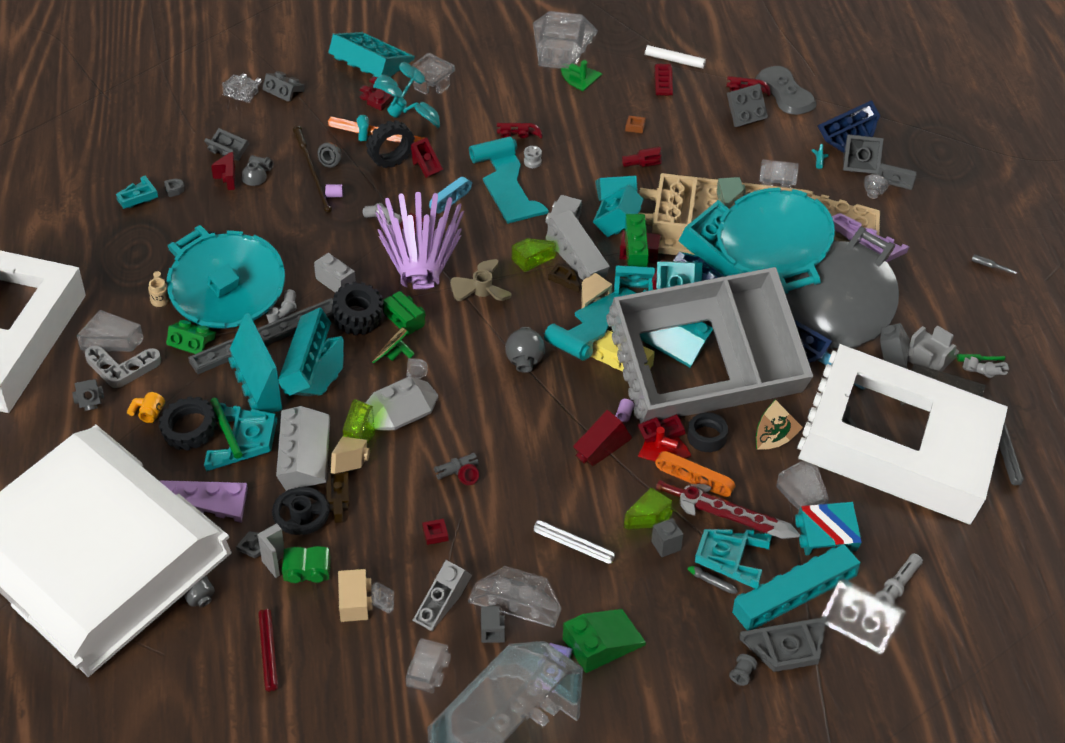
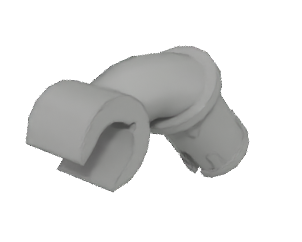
M377 203L382 207L388 225H392L388 209L382 203ZM377 204L365 206L363 208L364 217H377L375 213H379ZM394 213L395 218L398 219L400 225V223L402 222V218L399 214Z
M286 290L281 308L272 307L268 311L267 319L269 323L296 311L295 291Z
M972 356L971 359L965 357L963 363L964 370L976 371L988 378H992L995 375H1006L1008 372L1003 370H1009L1006 362L978 363L979 360Z

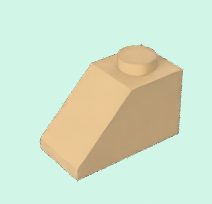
M597 273L585 278L582 282L581 307L584 308L611 294L612 284Z
M342 436L332 452L331 473L335 474L361 468L365 460L368 461L370 448H367V440Z

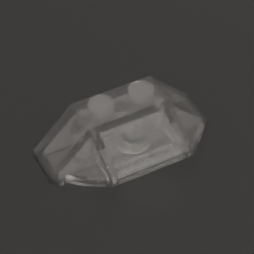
M503 566L477 581L468 599V603L478 606H500V612L553 628L561 612V605L548 578Z

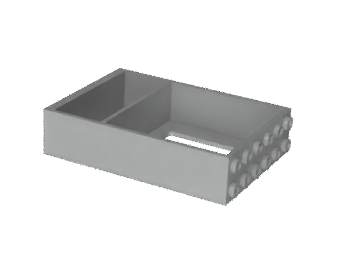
M776 267L615 297L612 305L609 307V313L606 315L607 324L612 327L614 345L617 344L618 347L617 357L619 363H622L624 367L623 377L625 381H628L630 387L628 389L629 397L635 404L634 414L640 423L655 417L661 421L676 414L678 417H684L801 393L813 378ZM707 320L711 321L729 380L658 394L649 365H644L648 361L639 334Z

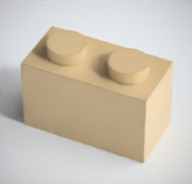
M366 569L338 571L341 622L368 620V611L372 610V597H367V592H372L371 578H366Z

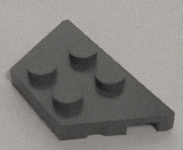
M822 617L742 631L739 638L773 672L819 664L826 618Z

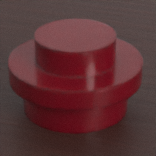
M465 464L459 469L458 478L464 485H473L479 478V471L476 466Z

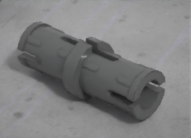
M471 453L459 459L453 458L451 462L440 466H435V473L444 471L436 475V477L440 480L454 473L458 475L459 469L465 464L478 466V459L469 462V460L477 456L475 453Z

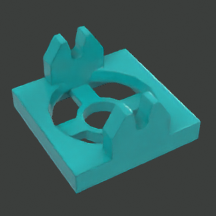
M617 265L614 294H619V287L648 288V291H652V278L655 274V268Z

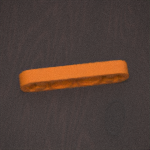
M661 452L655 461L657 468L691 484L711 486L709 491L722 497H729L735 488V483L731 478L670 452Z

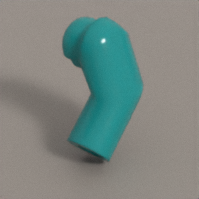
M359 115L356 120L359 128L358 140L367 141L369 118L366 115Z

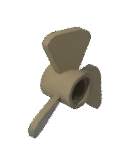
M492 259L479 263L477 271L473 274V279L453 277L450 281V286L454 298L457 301H462L474 293L480 297H486L491 294L499 301L510 299L511 293L509 291L492 285V273L498 266V260Z

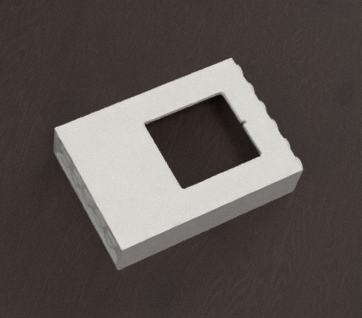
M0 250V280L37 288L9 330L0 329V412L10 413L86 294L79 267Z
M840 344L837 352L832 351L828 361L831 365L827 364L823 372L826 379H821L818 391L821 393L817 392L813 401V406H816V408L812 407L810 410L808 421L811 422L806 423L802 433L805 438L801 437L797 449L801 450L798 459L971 525L986 500L1008 407ZM854 383L930 412L919 451L842 422Z

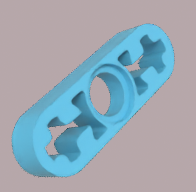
M460 177L438 193L436 213H441L445 210L449 197L452 198V204L465 196L470 191L472 182L465 177ZM432 199L430 200V203H429V208H430V209H431Z

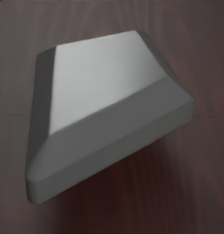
M249 531L236 546V550L254 559L260 556L259 533Z

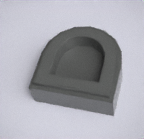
M180 179L164 181L168 197L180 195L185 190L184 182Z

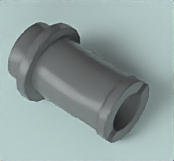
M251 155L249 158V162H257L265 171L273 168V160L269 157L262 158Z

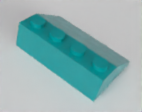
M364 32L333 34L328 52L334 55L335 59L346 61L349 66L359 67L360 71L374 74L373 76L377 78L380 75L393 76L400 70L399 65L401 62L409 64L415 58V56Z
M718 200L685 227L679 242L725 277L745 273L727 261L720 250L717 230L722 215L729 208Z
M246 313L230 347L231 357L228 358L229 364L232 369H236V379L238 383L242 382L243 384L241 386L244 396H249L250 398L248 402L251 410L274 413L282 410L277 368L250 314Z

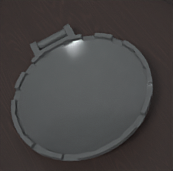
M862 226L857 230L850 242L833 241L828 254L815 266L820 277V284H810L790 290L789 293L785 294L794 320L830 339L832 344L829 349L838 348L840 344L855 348L876 339L881 335L882 327L890 325L897 311L899 301L898 283L894 272L886 262L894 250L895 244L892 242L887 243L874 236ZM863 238L884 250L879 254L859 242ZM805 272L785 278L784 280L786 283L809 277V274Z

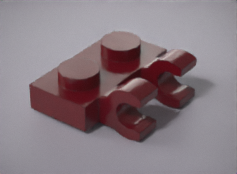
M373 76L369 80V82L373 83L370 87L363 85L360 88V91L363 92L360 98L367 100V105L382 111L394 99V96L381 89L374 88L377 77Z

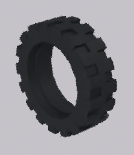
M394 120V122L387 121L386 124L382 123L379 125V128H375L372 131L373 134L369 135V141L366 143L367 153L374 163L379 167L387 168L390 166L392 168L396 164L400 165L403 163L402 161L406 160L409 157L408 155L412 153L411 144L415 143V137L403 122L400 123ZM393 135H402V140L395 150L386 154L379 153L382 143L387 138Z
M189 396L187 399H178L176 403H171L169 408L162 412L163 416L159 419V428L165 441L169 446H174L178 450H181V448L191 450L193 447L196 449L202 443L206 444L209 438L214 436V431L218 428V419L212 405L207 400L203 401L201 397L193 398ZM199 413L205 416L202 424L191 432L176 433L172 431L174 424L184 415Z

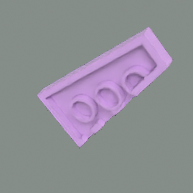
M841 213L832 216L835 231L847 237L849 241L862 225V223ZM866 228V231L873 234L874 236L886 241L887 243L892 242L893 244H895L894 239L888 236L885 239L877 235L876 230L872 228ZM863 238L859 242L879 254L884 250ZM895 244V248L886 262L906 254L909 246Z
M160 481L175 495L180 494L201 513L205 511L214 513L216 517L220 518L227 516L234 518V521L242 523L248 489L247 483Z

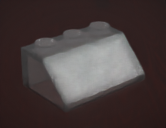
M843 579L838 581L822 617L826 618L825 625L883 654L897 632L906 610Z

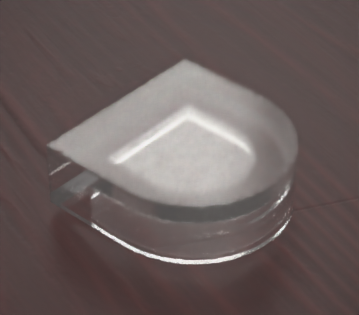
M408 359L407 377L422 378L426 376L428 365L424 360Z

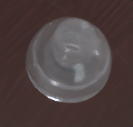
M867 175L864 179L867 196L874 199L877 198L878 195L883 194L888 189L889 182L879 175Z

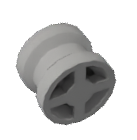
M537 146L525 148L524 165L529 168L539 167L542 163V150Z

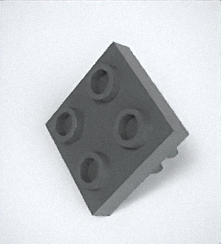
M760 84L727 93L735 127L768 118Z

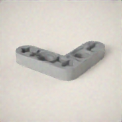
M90 346L85 351L87 363L113 388L123 387L161 364L160 352L154 348L147 349L120 365L100 346ZM105 364L111 365V366H110L109 368H107V369H102V368H101V367H102L103 365H105ZM132 366H139L137 370H129Z

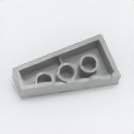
M571 209L552 216L545 239L582 280L594 273L605 278L610 266Z

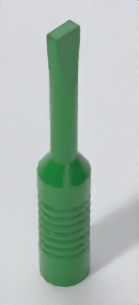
M957 354V362H964L965 357L971 359V356L977 358L979 362L982 360H1005V356Z

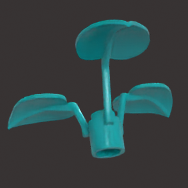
M401 62L399 65L400 70L404 75L411 78L403 93L398 87L397 82L391 77L380 75L376 79L374 88L381 89L394 96L391 105L387 108L391 116L398 118L402 112L406 113L415 107L420 115L437 128L440 127L439 115L433 107L425 102L420 104L415 102L407 107V101L403 98L413 81L419 84L425 81V77L419 69L406 62Z

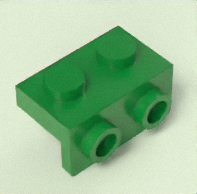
M180 320L169 326L166 344L197 354L204 351L206 343L215 340L216 332L209 330L206 326H195L190 321Z

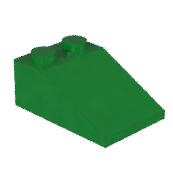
M623 609L585 613L563 623V640L568 648H572V654L585 673L646 645L645 640Z

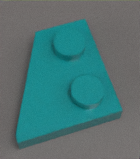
M142 176L140 178L141 182L136 186L132 183L126 189L116 194L117 201L123 209L134 207L142 202H149L158 197L157 190L146 176Z

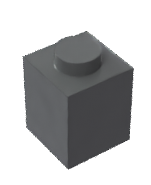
M673 518L653 525L651 542L661 558L681 551L683 533Z

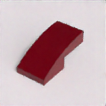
M677 414L661 421L655 417L637 424L645 442H655L658 427H663L665 429L664 437L670 439L686 434L685 428Z

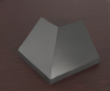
M847 135L843 154V171L878 174L884 138Z

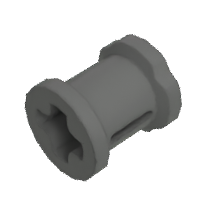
M740 654L736 660L737 665L734 670L730 671L729 677L734 683L745 686L750 682L749 676L752 670L756 669L757 661L750 655Z

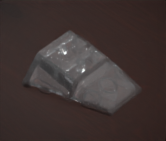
M547 12L533 23L538 65L569 69L571 63L576 64L581 53L585 52L586 46L592 42V38L596 36L598 30L582 14Z

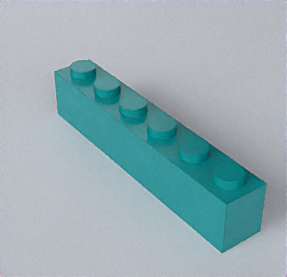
M321 307L302 315L298 322L278 379L280 387L289 396L311 387L331 325V321Z
M845 544L837 548L832 547L825 554L819 557L815 556L809 562L801 566L797 565L783 575H777L772 581L766 584H759L758 589L738 595L734 600L732 613L747 631L754 630L856 577L861 562Z

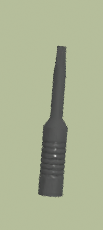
M976 254L973 255V262L1017 274V271L996 264L993 260Z

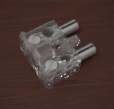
M244 73L240 76L233 74L226 82L222 83L223 95L244 102H251L250 100L258 93V85L262 80L257 78L254 81L250 77L247 78V75Z

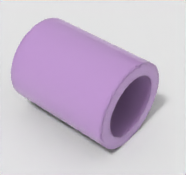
M326 184V197H343V184Z
M622 399L616 417L622 422H628L634 408V403L629 399Z

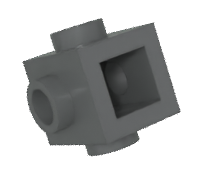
M97 379L74 383L76 389L75 392H72L74 403L79 404L80 408L84 407L85 411L98 408L97 404H101L104 393L102 386L98 387ZM85 392H91L92 398H86Z

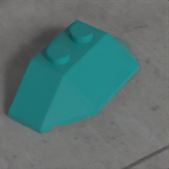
M342 336L328 338L325 341L311 387L293 395L320 396L327 391L330 383L338 378V374L343 369L344 339Z

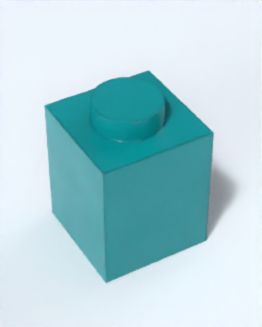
M226 264L208 275L207 284L217 297L220 298L238 287L240 276L234 268L232 269L229 264Z

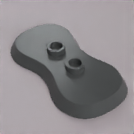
M772 66L763 69L756 75V79L768 84L770 93L775 97L777 105L782 111L798 115L810 112L816 108L817 103L814 96L795 82L792 73L787 68Z

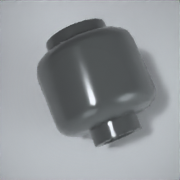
M205 576L183 596L190 606L195 607L199 605L202 608L212 601L211 597L215 590L207 576Z

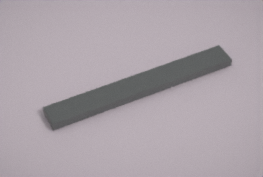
M330 298L258 328L257 330L265 346L294 335L300 317L321 307L327 317L332 319L333 299ZM234 338L188 357L189 363L197 375L229 362L228 358L231 357L230 347Z

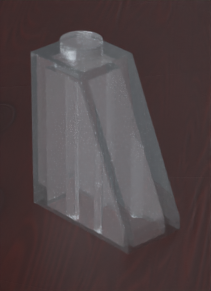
M99 310L78 333L77 339L80 350L86 351L90 346L96 345L105 351L132 352L137 345L141 344L143 334L140 324Z
M803 460L779 473L776 487L798 510H800L801 506L828 504L829 497L817 465Z

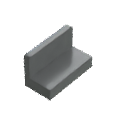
M881 163L877 182L912 190L917 172Z

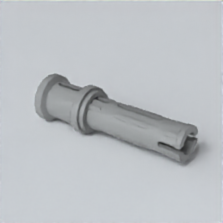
M911 554L897 574L885 582V587L882 591L876 593L875 600L881 607L891 609L895 604V599L904 593V586L923 564V559L918 554Z

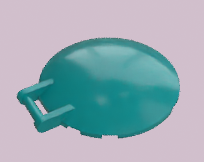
M781 188L761 189L735 201V205L724 212L717 230L718 244L727 261L745 273L776 267L785 294L789 293L790 290L821 283L815 266L830 251L835 235L833 218L824 204L818 199L814 200L808 197L805 192L795 189L786 191L781 190ZM805 272L809 274V277L786 283L784 280L785 278Z
M198 225L193 232L182 239L168 244L169 250L175 256V262L169 268L167 274L169 298L182 316L196 324L210 328L240 326L246 313H249L254 321L273 307L283 291L285 284L283 261L277 250L270 243L256 235H246L242 231H227V233L217 235L215 233L209 234L201 225ZM229 264L232 269L234 268L240 276L237 288L218 298L207 284L208 275Z

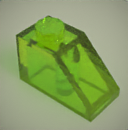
M526 238L512 245V260L524 272L555 258L556 243L554 241Z
M354 399L343 427V437L367 440L368 444L375 435L373 406Z
M650 488L625 513L624 528L627 530L653 528V525L668 520L672 515V500Z

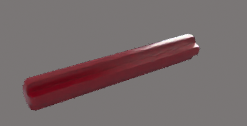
M266 609L260 610L258 614L265 690L270 692L278 689L272 615L271 611Z

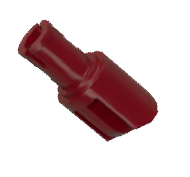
M661 147L642 149L637 154L622 156L623 167L639 165L643 168L662 164Z

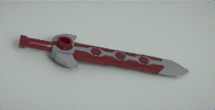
M661 480L657 483L656 490L680 497V506L688 514L695 516V508L781 539L800 537L798 531L788 522L706 493L711 490V486L691 484V486L688 485L683 490Z

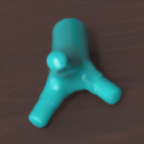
M820 144L819 151L811 150L816 156L817 169L823 168V160L828 157V154H823V144Z

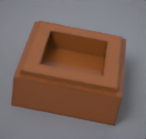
M629 115L625 131L643 134L646 118Z

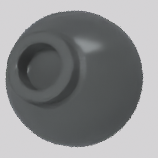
M334 143L322 144L317 153L321 164L329 168L335 167L342 157L340 148Z
M251 161L243 169L241 179L247 185L257 186L266 181L267 174L262 166L255 161Z

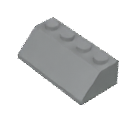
M303 406L281 411L276 476L286 491L295 487H308L327 482L329 414Z

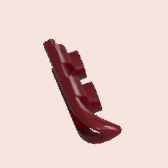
M732 76L727 78V80H731V82H727L726 86L730 87V91L761 84L764 86L761 87L762 92L770 96V88L762 80Z
M497 123V127H500V129H497V134H500L502 138L509 137L511 134H518L519 138H527L529 134L537 135L540 139L543 137L541 129L532 123Z

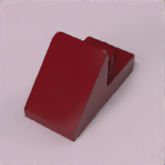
M427 137L411 144L413 165L419 164L425 178L443 170Z
M229 152L211 165L212 175L214 179H223V183H227L228 190H235L234 154Z

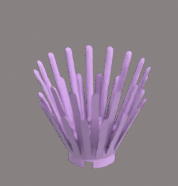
M416 192V240L413 216L408 215L407 217L404 195L402 193L399 194L404 228L402 232L399 221L395 218L389 198H386L385 202L392 225H388L382 207L377 204L379 213H375L385 237L380 229H378L381 242L401 276V284L407 287V282L412 283L413 289L417 290L433 288L435 281L437 285L439 284V276L461 237V228L457 230L464 211H462L457 220L461 203L457 205L441 246L452 204L451 197L447 199L443 217L439 219L437 229L434 231L438 194H433L430 217L429 215L424 216L422 230L421 193Z

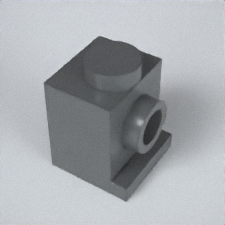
M481 606V643H505L504 615H500V606Z

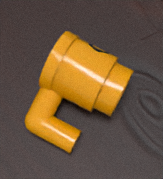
M149 392L144 398L133 399L127 414L134 416L138 407L141 406L138 417L143 422L153 423L158 418L165 404V399L157 393Z

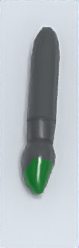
M697 566L688 567V571L694 577L701 578L730 594L738 592L730 583L705 571L703 572L701 568Z

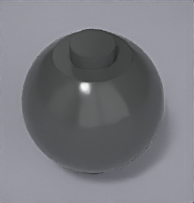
M522 327L508 337L505 344L506 356L516 366L517 371L530 372L532 367L537 365L545 354L544 340L538 332L530 327Z

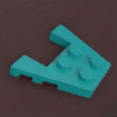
M220 403L228 422L235 421L232 432L243 455L241 458L236 459L230 446L229 449L207 450L204 462L206 471L271 452L277 424V417L274 413L254 409L247 411L242 410L239 406L234 405L232 408L227 407L225 403Z
M704 529L695 562L758 589L762 570L740 565L746 545L769 549L772 535L767 533L754 534V530H746L745 533H733V530Z

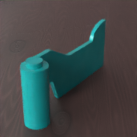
M511 136L469 146V155L472 163L490 160L496 169L495 172L484 177L483 182L507 224L548 214L549 212L542 203L529 201L519 185L517 179L521 164L515 155V150H517L516 140L512 139Z
M622 287L619 289V294H614L613 292L575 312V316L582 324L570 330H566L556 324H551L544 333V340L582 361L590 358L593 354V342L606 335L609 327L606 315L609 313V307L612 305L613 299L615 297L636 294V292Z

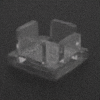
M427 53L411 65L419 69L425 77V81L422 84L414 81V89L427 95L429 93V86L433 88L436 86L437 93H442L450 86V74L455 71V65Z

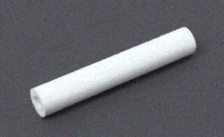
M647 45L645 51L647 56L702 69L706 62L704 58Z

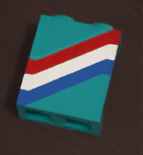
M853 502L801 506L798 514L795 515L797 528L800 527L801 532L799 543L800 547L804 548L805 555H810L813 548L835 547L842 544L847 545L850 551H857L862 543Z

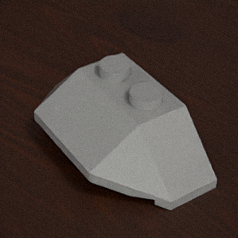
M409 376L373 392L356 416L367 431L373 429L396 430L431 414L438 400V394L428 382Z

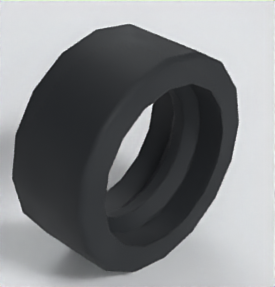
M707 412L697 414L689 422L688 441L699 451L709 453L718 451L726 443L728 425L717 414ZM701 427H711L717 430L720 435L706 438L700 436L695 430Z

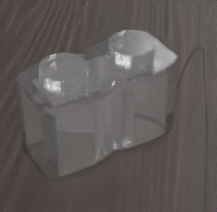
M421 638L406 675V686L434 693L436 687H440L444 674L441 672L443 667L447 668L450 662L451 654L448 653V645Z

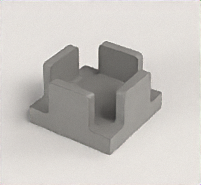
M922 326L912 335L907 361L936 378L959 353L956 349L957 346L951 345L953 334L936 326L933 335H931Z

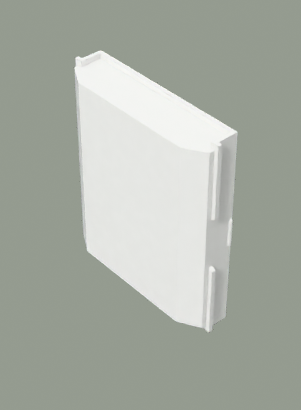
M97 425L71 435L0 491V593L11 603V607L87 677L92 675L231 554L226 541L230 538L227 533L180 494L175 495L142 467V462Z

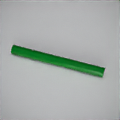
M212 398L210 403L234 457L239 459L243 455L218 398Z

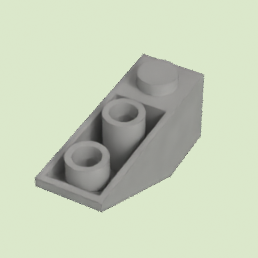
M445 560L412 621L433 631L462 595L472 575L461 567Z

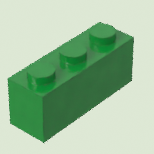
M626 214L625 243L627 266L647 267L648 265L645 214Z

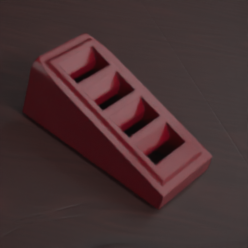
M655 64L654 81L656 95H673L671 64Z

